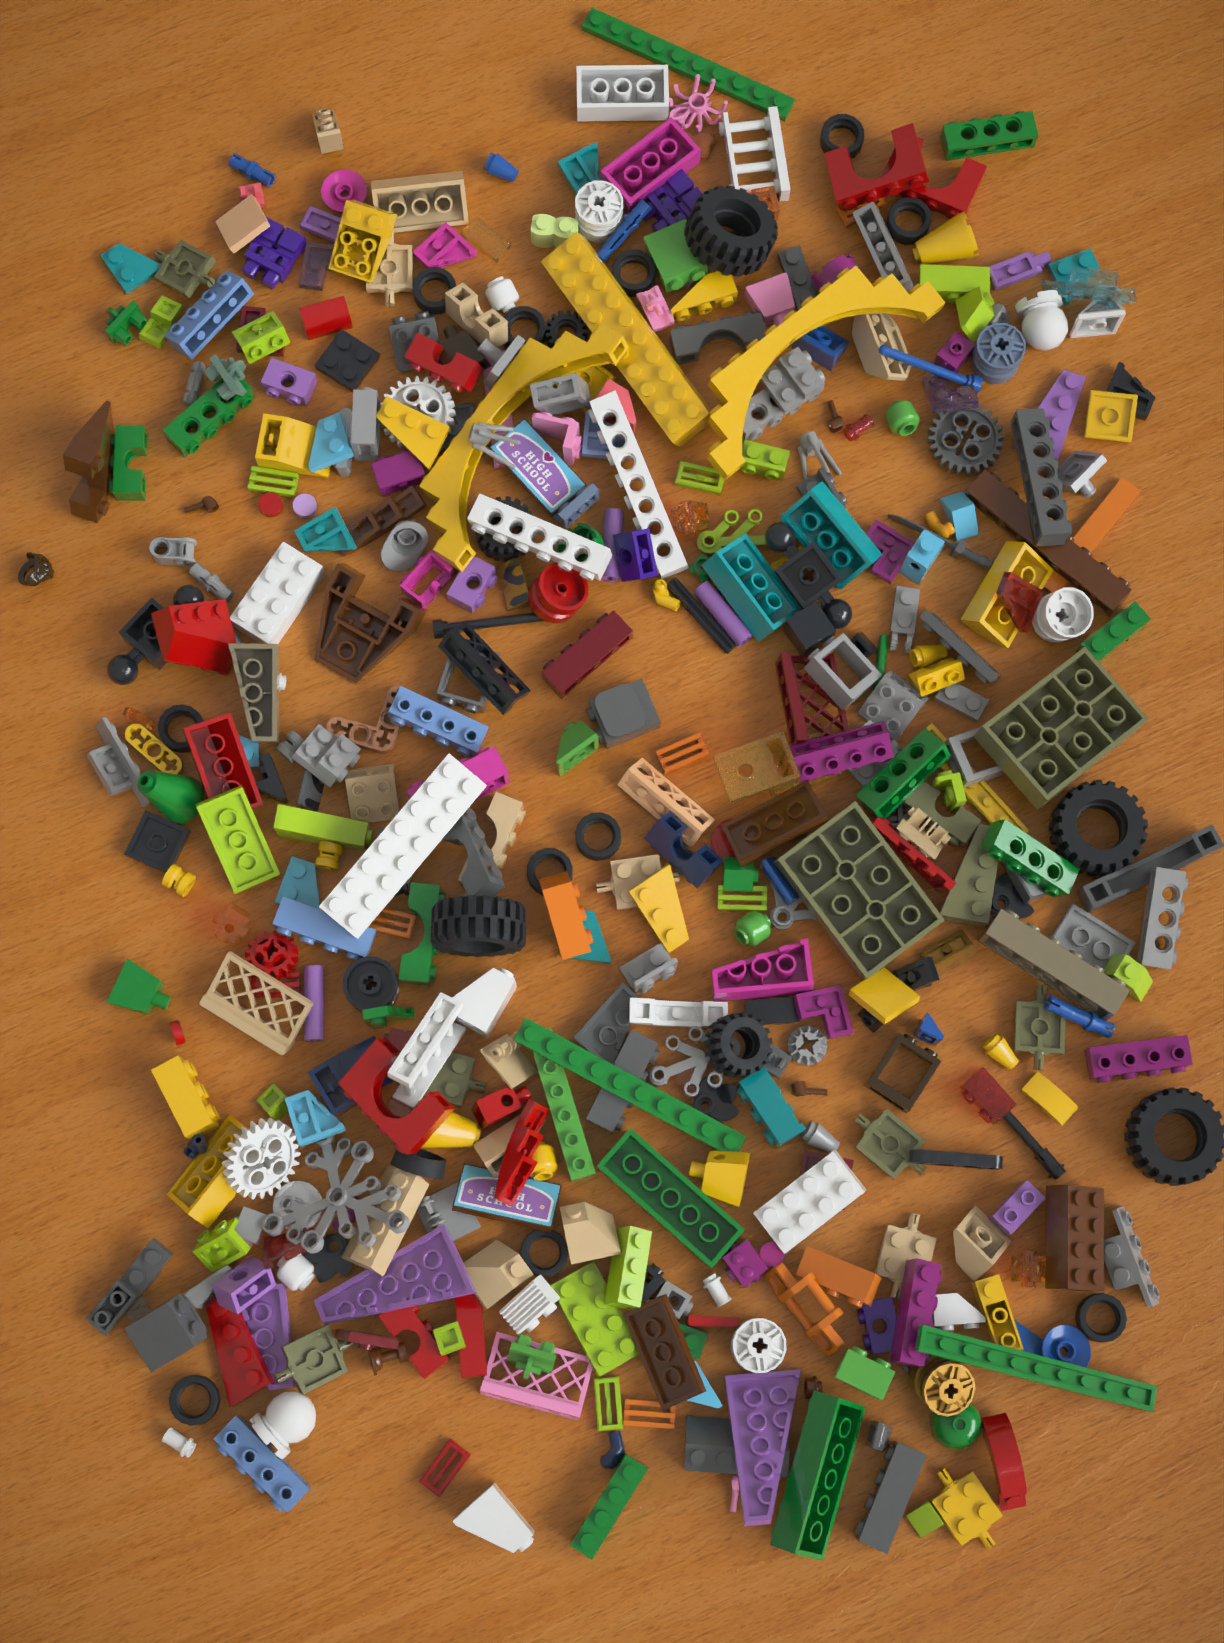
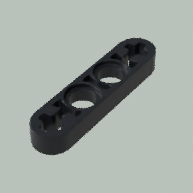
M912 1149L909 1150V1163L1001 1170L1003 1169V1156Z

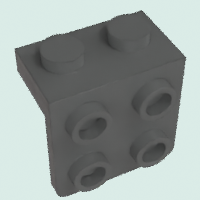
M428 311L415 313V317L408 319L405 316H397L392 318V322H388L397 369L401 372L413 370L409 367L410 362L404 356L417 332L440 343L435 317L433 314H429Z

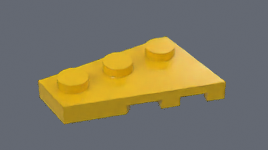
M388 396L385 397L376 415V419L430 470L450 431V426Z
M667 864L628 890V893L659 941L662 942L666 951L670 953L688 941L689 937L670 864Z

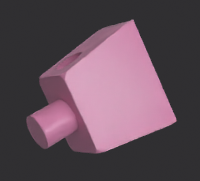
M787 272L745 287L744 298L754 313H762L765 326L774 323L778 327L784 322L782 319L789 312L795 310Z

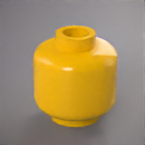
M541 1141L532 1156V1159L538 1163L530 1177H533L536 1181L550 1179L558 1168L555 1149Z

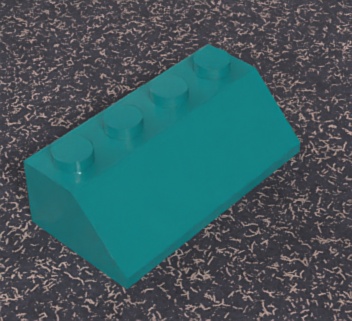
M823 481L808 491L780 516L783 522L793 528L795 537L804 548L813 541L817 544L843 579L836 585L839 590L883 555Z
M746 533L716 552L701 565L758 642L782 626L786 619L801 609Z

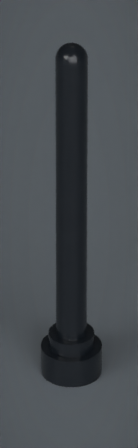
M535 613L447 623V621H442V619L432 620L435 639L444 638L449 630L465 622L475 630L544 621Z

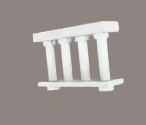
M768 107L767 117H764L762 120L729 123L728 112H723L722 122H719L718 125L719 135L724 136L731 181V184L728 186H735V189L743 188L749 194L774 191V193H778L780 202L789 201L790 184L778 107ZM758 129L769 131L767 140L732 144V132ZM759 150L772 151L773 158H770V161L735 164L734 153ZM771 170L776 175V179L773 182L741 186L738 184L737 174Z
M440 992L387 1072L389 1078L401 1083L392 1096L394 1100L412 1109L418 1105L466 1031L465 1027L454 1022L463 1008L462 1002Z

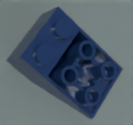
M375 1036L337 1054L308 1072L336 1118L358 1105L355 1100H350L344 1095L343 1088L338 1083L377 1039ZM388 1074L383 1081L381 1090L395 1082V1080L388 1077Z

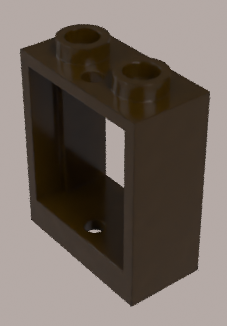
M898 1034L868 1079L865 1087L903 1112L908 1113L941 1061L937 1059L938 1054L927 1047L922 1049L916 1045L917 1041L910 1035L904 1034L902 1036ZM899 1045H902L930 1064V1067L909 1099L878 1079Z

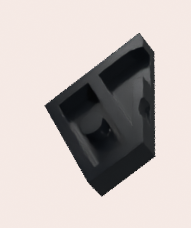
M1119 362L1107 392L1138 395L1135 417L1146 421L1155 396L1142 386V383L1136 376L1133 378L1124 369L1125 365L1122 362Z

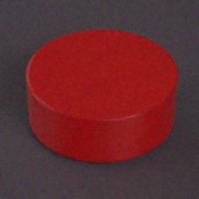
M268 492L259 499V509L266 517H276L282 512L283 502L278 494Z
M178 1020L169 1022L176 1046L185 1044L186 1040L180 1022Z

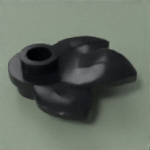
M1008 874L1001 875L995 881L991 912L996 915L1001 909L1004 911L1008 909L1019 916L1018 919L1027 918L1034 912V909L1029 904L1025 905ZM996 901H1003L1005 906L999 908L996 905Z
M712 1076L710 1078V1082L712 1084H716V1081ZM708 1077L704 1078L699 1084V1093L693 1102V1108L718 1121H728L735 1118L739 1114V1110L732 1103L736 1097L737 1086L721 1084L718 1088H712L707 1083ZM702 1104H709L710 1108L704 1111L701 1109Z
M339 1234L327 1235L324 1238V1246L320 1252L309 1253L305 1250L303 1256L308 1261L315 1264V1274L319 1283L330 1280L336 1272L347 1277L351 1271L352 1262L341 1258L347 1243L344 1237ZM334 1241L339 1244L337 1251L330 1249V1244Z

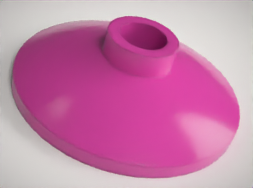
M338 170L331 173L324 180L321 187V196L329 209L343 213L346 200L365 202L367 186L364 179L358 173L350 170ZM344 193L349 194L347 197H341Z

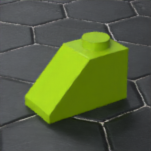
M980 286L955 300L960 326L973 343L978 340L980 332L986 328L994 316L992 307L995 304L990 293H985Z
M1113 954L1104 968V974L1110 978L1116 977L1126 984L1125 987L1130 990L1128 995L1138 1002L1142 1001L1153 983L1146 968L1127 954Z

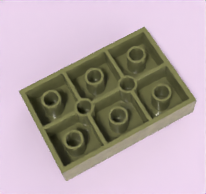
M1084 647L985 723L974 735V738L1032 805L1039 810L1136 733L1149 718L1087 648Z
M856 801L773 862L861 980L871 977L944 921V918Z

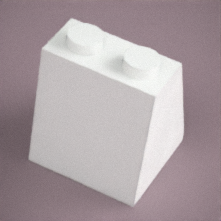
M492 968L452 997L463 1004V1008L455 1021L488 1038L517 988L515 978L513 977L514 974L504 968H500V970Z
M496 1483L492 1484L453 1520L456 1526L512 1553L518 1549L520 1552H523L534 1540L532 1536L535 1530Z

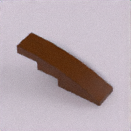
M410 486L394 499L388 498L372 511L366 510L346 525L357 546L356 550L388 533L397 523L408 520L427 506L416 487ZM356 550L340 551V553L345 557Z

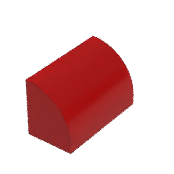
M344 296L299 308L308 340L337 333L341 329L348 330L353 328Z

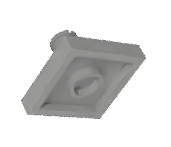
M517 335L508 349L503 352L488 341L487 338L477 349L478 352H481L494 363V367L483 382L489 388L497 381L526 341L521 336Z
M1074 451L1058 467V478L1062 480L1063 484L1062 491L1076 493L1079 490L1085 498L1093 495L1096 487L1093 486L1089 479L1107 461L1102 453Z

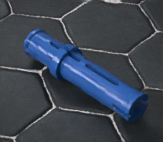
M640 199L628 215L625 214L623 216L624 220L608 239L596 250L597 255L607 262L634 229H638V224L652 208Z
M1049 995L1046 998V1001L1052 1004L1044 1003L1045 1010H1049L1082 1025L1084 1030L1095 1031L1106 1038H1110L1113 1035V1032L1107 1029L1115 1030V1024L1099 1018L1096 1013L1086 1012L1053 995Z

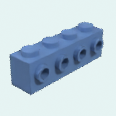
M227 270L186 311L185 315L171 326L164 337L176 352L192 360L254 295L253 291L242 277Z
M400 686L387 717L391 718L390 721L400 727L406 725L412 728L415 734L421 737L428 735L434 738L435 743L438 745L454 747L457 749V753L468 758L476 756L489 726Z
M284 896L272 923L277 928L276 932L288 937H290L291 933L300 936L299 940L310 945H313L314 942L323 944L324 950L337 954L338 950L347 953L346 957L354 961L366 956L368 957L377 934L376 929L367 927L357 939L325 911Z
M236 1415L214 1438L218 1443L216 1448L225 1457L230 1455L236 1461L234 1466L243 1475L248 1473L254 1479L252 1484L261 1493L266 1491L273 1498L270 1502L280 1512L283 1510L286 1512L291 1511L312 1488L284 1459L279 1458L275 1454L276 1451L269 1444L266 1445L255 1430L240 1415Z

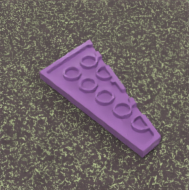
M441 1225L395 1252L384 1276L366 1269L313 1301L322 1323L332 1324L475 1294L477 1292L447 1226Z
M801 1369L725 1376L724 1381L744 1526L771 1524Z

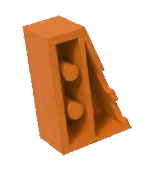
M567 871L539 879L538 881L542 889L562 960L591 952L589 944L594 942L590 929L585 930L583 921L587 920L583 905L578 907L576 898L580 897L577 883H571Z

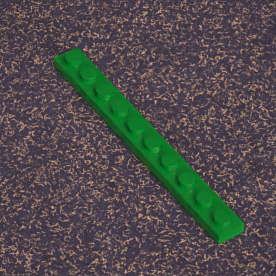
M591 8L582 24V31L655 64L668 65L669 70L695 81V76L699 74V83L706 87H710L711 80L715 79L716 82L713 90L766 114L768 113V107L777 106L779 119L784 122L795 103V98L595 8Z
M528 1018L523 1020L513 1041L717 1151L739 1152L746 1139L745 1135Z
M919 1325L915 1345L916 1352L1146 1412L1154 1411L1157 1386L930 1326Z

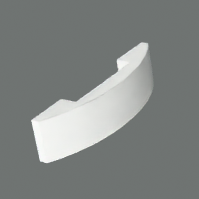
M629 998V1023L710 1028L709 1026L716 1022L718 1018L728 1015V1002H684L650 998Z

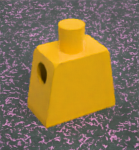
M712 1150L709 1152L706 1164L692 1161L689 1176L703 1179L701 1191L705 1195L740 1207L750 1153Z

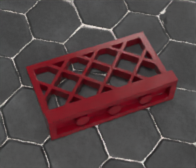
M787 652L780 654L775 666L790 745L817 739H809L807 729L810 726L821 733L819 738L832 735L829 729L833 724L841 729L842 732L848 731L849 727L845 709L842 711L830 696L820 688L819 684L815 685L807 679L808 672L802 675L795 669L794 663H802L806 666L810 661L807 658L809 655L791 656V653ZM828 654L822 660L828 662L830 669L838 676L834 654ZM802 682L813 690L808 697L799 691V685ZM815 693H818L827 700L822 707L811 700ZM829 702L838 708V715L836 717H833L824 710ZM806 704L817 711L812 719L803 712V707ZM820 714L831 722L826 729L815 722V719Z

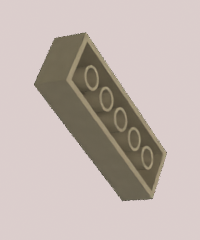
M1001 909L993 917L978 942L1083 1009L1096 1013L1099 1018L1108 1020L1116 1014L1130 991L1125 987L1126 984L1122 980L1105 975L1104 970L1094 963H1091V965L1086 963L1078 952L1064 949L1061 947L1060 941L1051 936L1045 937L1039 933L1040 929L1031 923H1023L1018 919L1019 916L1011 910L1006 909L1004 911Z

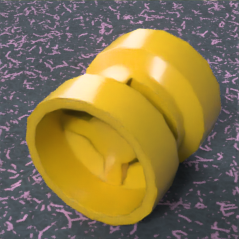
M320 841L318 847L320 853L315 860L314 866L324 870L338 871L340 864L338 858L342 854L343 846L333 842Z
M173 864L164 875L162 885L168 889H175L177 894L185 897L193 887L196 876L190 872H183L181 867Z

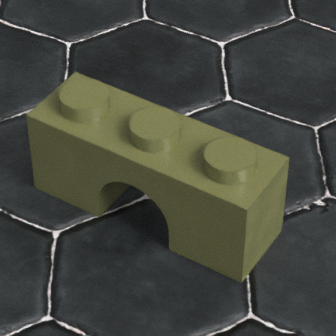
M924 781L903 803L904 813L907 814L913 806L916 809L919 807L928 815L923 823L929 817L932 818L925 826L927 829L936 821L937 824L931 832L938 825L942 826L949 832L948 835L951 837L947 843L953 847L959 846L962 848L981 822V819L962 806L951 817L941 816L935 809V801L941 792Z

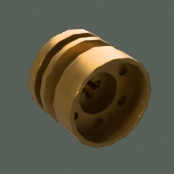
M929 1355V1359L924 1367H911L909 1381L913 1392L938 1415L952 1416L959 1414L973 1400L975 1393L974 1378L970 1371L961 1363Z

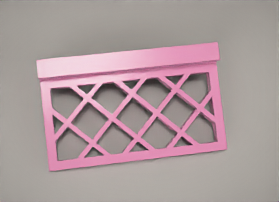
M496 1332L487 1365V1376H484L480 1394L579 1421L593 1368L587 1356L555 1348L554 1354L560 1355L564 1365L538 1380L530 1372L529 1376L533 1383L524 1388L518 1386L514 1379L516 1375L524 1370L519 1369L511 1374L505 1363L508 1355L502 1358L498 1351L500 1339L512 1343L518 1337ZM531 1341L530 1347L539 1350L541 1344ZM497 1354L500 1360L494 1363L495 1356ZM565 1357L571 1358L572 1360L567 1362ZM576 1361L588 1363L586 1373L576 1378L570 1365ZM502 1363L509 1376L500 1381L491 1379L492 1368ZM567 1367L573 1381L561 1387L554 1374ZM551 1377L558 1389L551 1394L543 1393L538 1384ZM585 1378L583 1386H581L579 1381ZM511 1379L513 1384L506 1383V1381ZM576 1383L581 1392L579 1402L568 1400L563 1390ZM536 1386L538 1391L532 1390L530 1388ZM560 1392L563 1398L554 1395Z

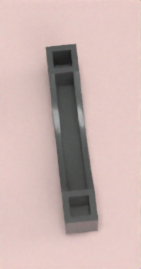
M1212 824L1143 860L1081 887L1077 894L1086 911L1091 913L1149 884L1151 867L1180 870L1217 852L1224 847V844Z

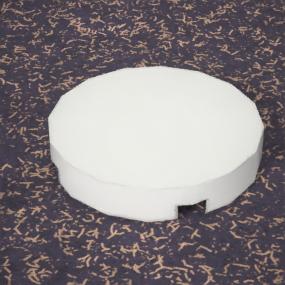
M292 1181L283 1185L281 1190H278L275 1194L273 1213L280 1217L290 1214L280 1207V1201L285 1196H291L297 1202L306 1206L323 1198L318 1189L310 1183ZM291 1202L286 1205V1208L291 1205ZM322 1211L310 1216L302 1231L313 1227L321 1218ZM294 1224L285 1227V1229L289 1230Z

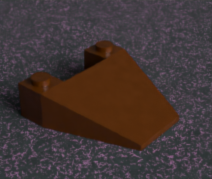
M106 401L73 437L63 454L65 470L83 476L69 499L71 514L98 523L102 515L105 516L109 509L110 458L113 450L111 436L114 434L111 402Z
M337 564L326 585L314 660L357 683L417 630L427 610L407 598H399L391 615L385 614L355 597L366 575L347 564Z

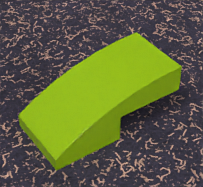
M162 295L150 311L151 318L139 333V339L160 349L166 341L164 335L176 323L183 305Z

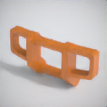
M780 1262L765 1274L766 1280L779 1301L787 1305L806 1330L804 1333L826 1356L835 1353L845 1344L830 1325L843 1314V1311L839 1307H835L814 1280L816 1277L812 1272L797 1282L786 1266ZM776 1273H777L778 1276L781 1278V1280L784 1282V1284L787 1286V1288H788L787 1290L785 1289V1287L783 1286V1284L781 1283V1281H780L779 1278L777 1277ZM805 1286L808 1287L828 1313L826 1317L815 1324L812 1323L792 1297ZM820 1331L825 1335V1337L829 1340V1342L832 1345H830L828 1341L819 1333Z

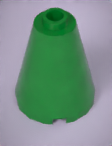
M148 770L139 777L137 783L139 792L172 822L186 823L192 820L198 814L195 804L200 803V800H204L203 786L198 780L190 776Z

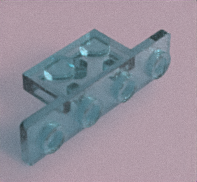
M1072 268L1068 282L1042 280L1041 283L1043 291L1056 290L1058 295L1061 294V297H1069L1073 300L1115 301L1125 305L1136 303L1137 299L1134 288L1116 287L1119 278L1117 271Z

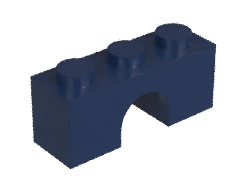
M669 811L655 823L644 839L671 866L675 867L689 883L698 888L711 877L723 860L706 844L696 852L688 850L682 841V835L688 827Z

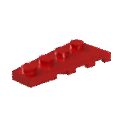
M874 817L870 820L890 848L936 891H949L956 885L953 879L912 846L910 841L905 840L892 829L893 825L886 818Z
M215 1297L205 1303L229 1408L269 1386L274 1380L241 1312L236 1314L218 1305Z

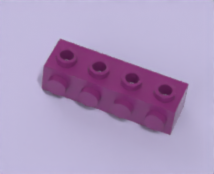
M884 721L789 746L799 782L813 781L817 777L835 775L840 771L851 768L858 769L866 764L880 763L894 757L889 732Z
M1188 1035L1089 1047L1084 1050L1089 1080L1097 1079V1083L1110 1082L1112 1077L1121 1076L1122 1080L1137 1078L1136 1074L1146 1073V1077L1161 1075L1162 1070H1170L1171 1074L1186 1072L1185 1067L1193 1065Z
M918 1258L906 1260L890 1363L912 1368L924 1367L925 1363H927L929 1355L916 1352L915 1345L919 1325L934 1328L932 1315L938 1304L936 1290L942 1279L941 1264Z

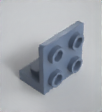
M593 483L590 486L582 487L577 492L576 497L571 502L563 504L552 518L566 530L599 500V489Z

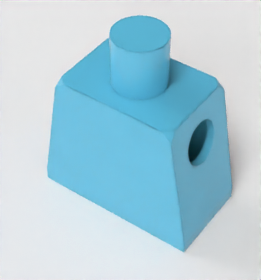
M924 529L907 554L899 573L919 585L942 551L945 542ZM911 563L917 564L920 569L914 568Z

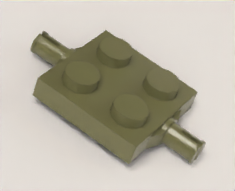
M180 240L169 254L162 250H157L159 254L155 252V258L162 261L160 269L154 275L155 279L178 293L190 298L200 283L208 287H212V284L215 283V279L207 274L216 263V260L211 255Z
M1036 985V1000L1015 1002L1013 1051L1027 1052L1034 1055L1033 1070H1044L1045 1055L1065 1054L1066 1018L1044 1009V1003L1052 1004L1046 1001L1047 986Z
M452 1052L423 1097L428 1092L439 1091L453 1106L461 1108L464 1097L469 1089L484 1093L487 1083L476 1081L472 1078L475 1058Z
M887 1108L878 1119L872 1122L861 1113L854 1119V1122L865 1129L862 1139L854 1148L891 1179L895 1180L899 1173L908 1166L920 1176L927 1167L923 1164L909 1163V1150L919 1149L926 1140Z
M325 1324L281 1346L287 1368L273 1374L274 1378H277L275 1381L279 1384L291 1377L295 1381L299 1393L304 1395L347 1373L348 1370L343 1360V1351L355 1346L356 1343L343 1340L338 1342L333 1336L329 1324Z

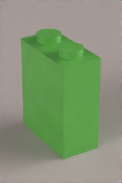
M686 219L643 237L646 250L654 261L656 271L666 293L682 288L684 285L689 284L691 280L699 281L706 274H709L708 266H703L699 262V258L692 255L691 247L688 248L684 235Z

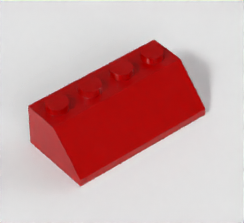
M231 712L182 729L207 799L242 785L252 809L264 805Z

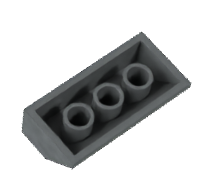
M686 1416L684 1470L737 1474L730 1419ZM789 1433L780 1477L787 1478L790 1453Z

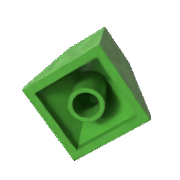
M579 721L576 724L572 722L563 729L564 733L561 734L556 760L557 774L559 776H562L598 749V735L583 721Z

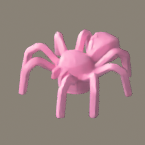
M699 74L695 76L694 87L690 97L680 93L678 85H674L676 95L689 102L674 105L673 99L669 98V106L673 109L669 117H672L677 124H681L682 129L690 127L695 116H697L698 125H696V131L698 133L703 128L702 114L710 125H718L723 115H719L716 121H712L706 111L720 114L726 110L728 104L727 100L724 101L722 108L719 110L709 107L712 102H708L710 99L708 96L712 93L716 80H711L710 87L705 94L697 93L700 81ZM692 113L688 122L685 124V121L688 118L689 114Z

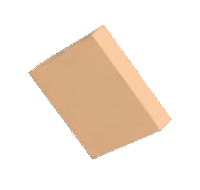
M252 194L215 221L229 249L233 253L270 227L257 199Z

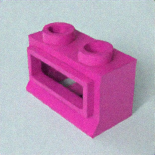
M432 551L427 556H421L416 563L417 567L412 573H406L400 582L401 592L423 608H426L454 576L453 568ZM434 566L441 573L432 581L421 596L416 595L412 590Z

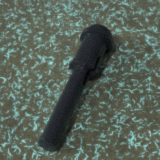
M1011 1111L1003 1117L1036 1155L1034 1157L1035 1160L1049 1173V1178L1052 1177L1056 1180L1066 1172L1063 1168L1065 1165L1060 1164L1048 1151L1047 1147L1043 1149Z

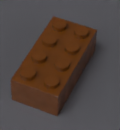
M1046 1185L1045 1289L1104 1291V1188L1077 1185Z

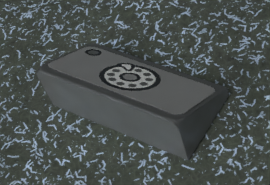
M1001 862L1025 905L1046 895L1044 889L1040 886L1030 884L1025 880V876L1010 871L1007 865Z

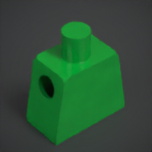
M126 959L107 999V1003L117 1008L149 1015L154 1006L166 1010L170 1005L172 997L161 992L164 985L161 980Z

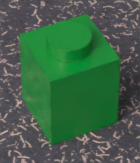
M724 857L723 891L753 892V882H758V867H754V862L751 861L741 866L737 857Z

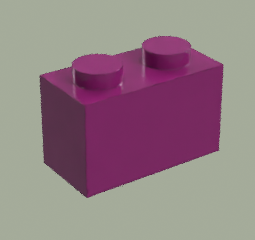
M404 449L398 452L397 455L389 458L387 456L380 457L374 463H371L382 497L405 490L412 485H420L425 476L421 461L408 449Z

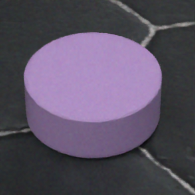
M300 494L293 501V509L298 517L308 519L315 515L317 503L310 494Z

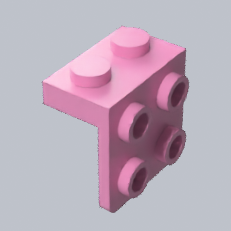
M547 412L533 413L532 424L534 429L541 436L564 441V461L568 465L573 466L575 458H580L582 450L579 423L569 417H563L562 419L553 417Z

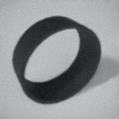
M396 1149L390 1164L418 1176L444 1179L446 1159L422 1149L417 1153L408 1155Z

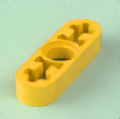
M131 724L127 727L125 738L128 743L157 769L171 774L181 775L183 773L184 764L181 759L141 724ZM134 731L137 733L141 731L140 735L146 740L144 745L137 738L132 740L134 738L132 735ZM152 745H159L161 747V752L156 757L148 755V749ZM165 757L171 763L177 762L175 764L177 767L175 771L172 769L167 771L169 767L162 761Z

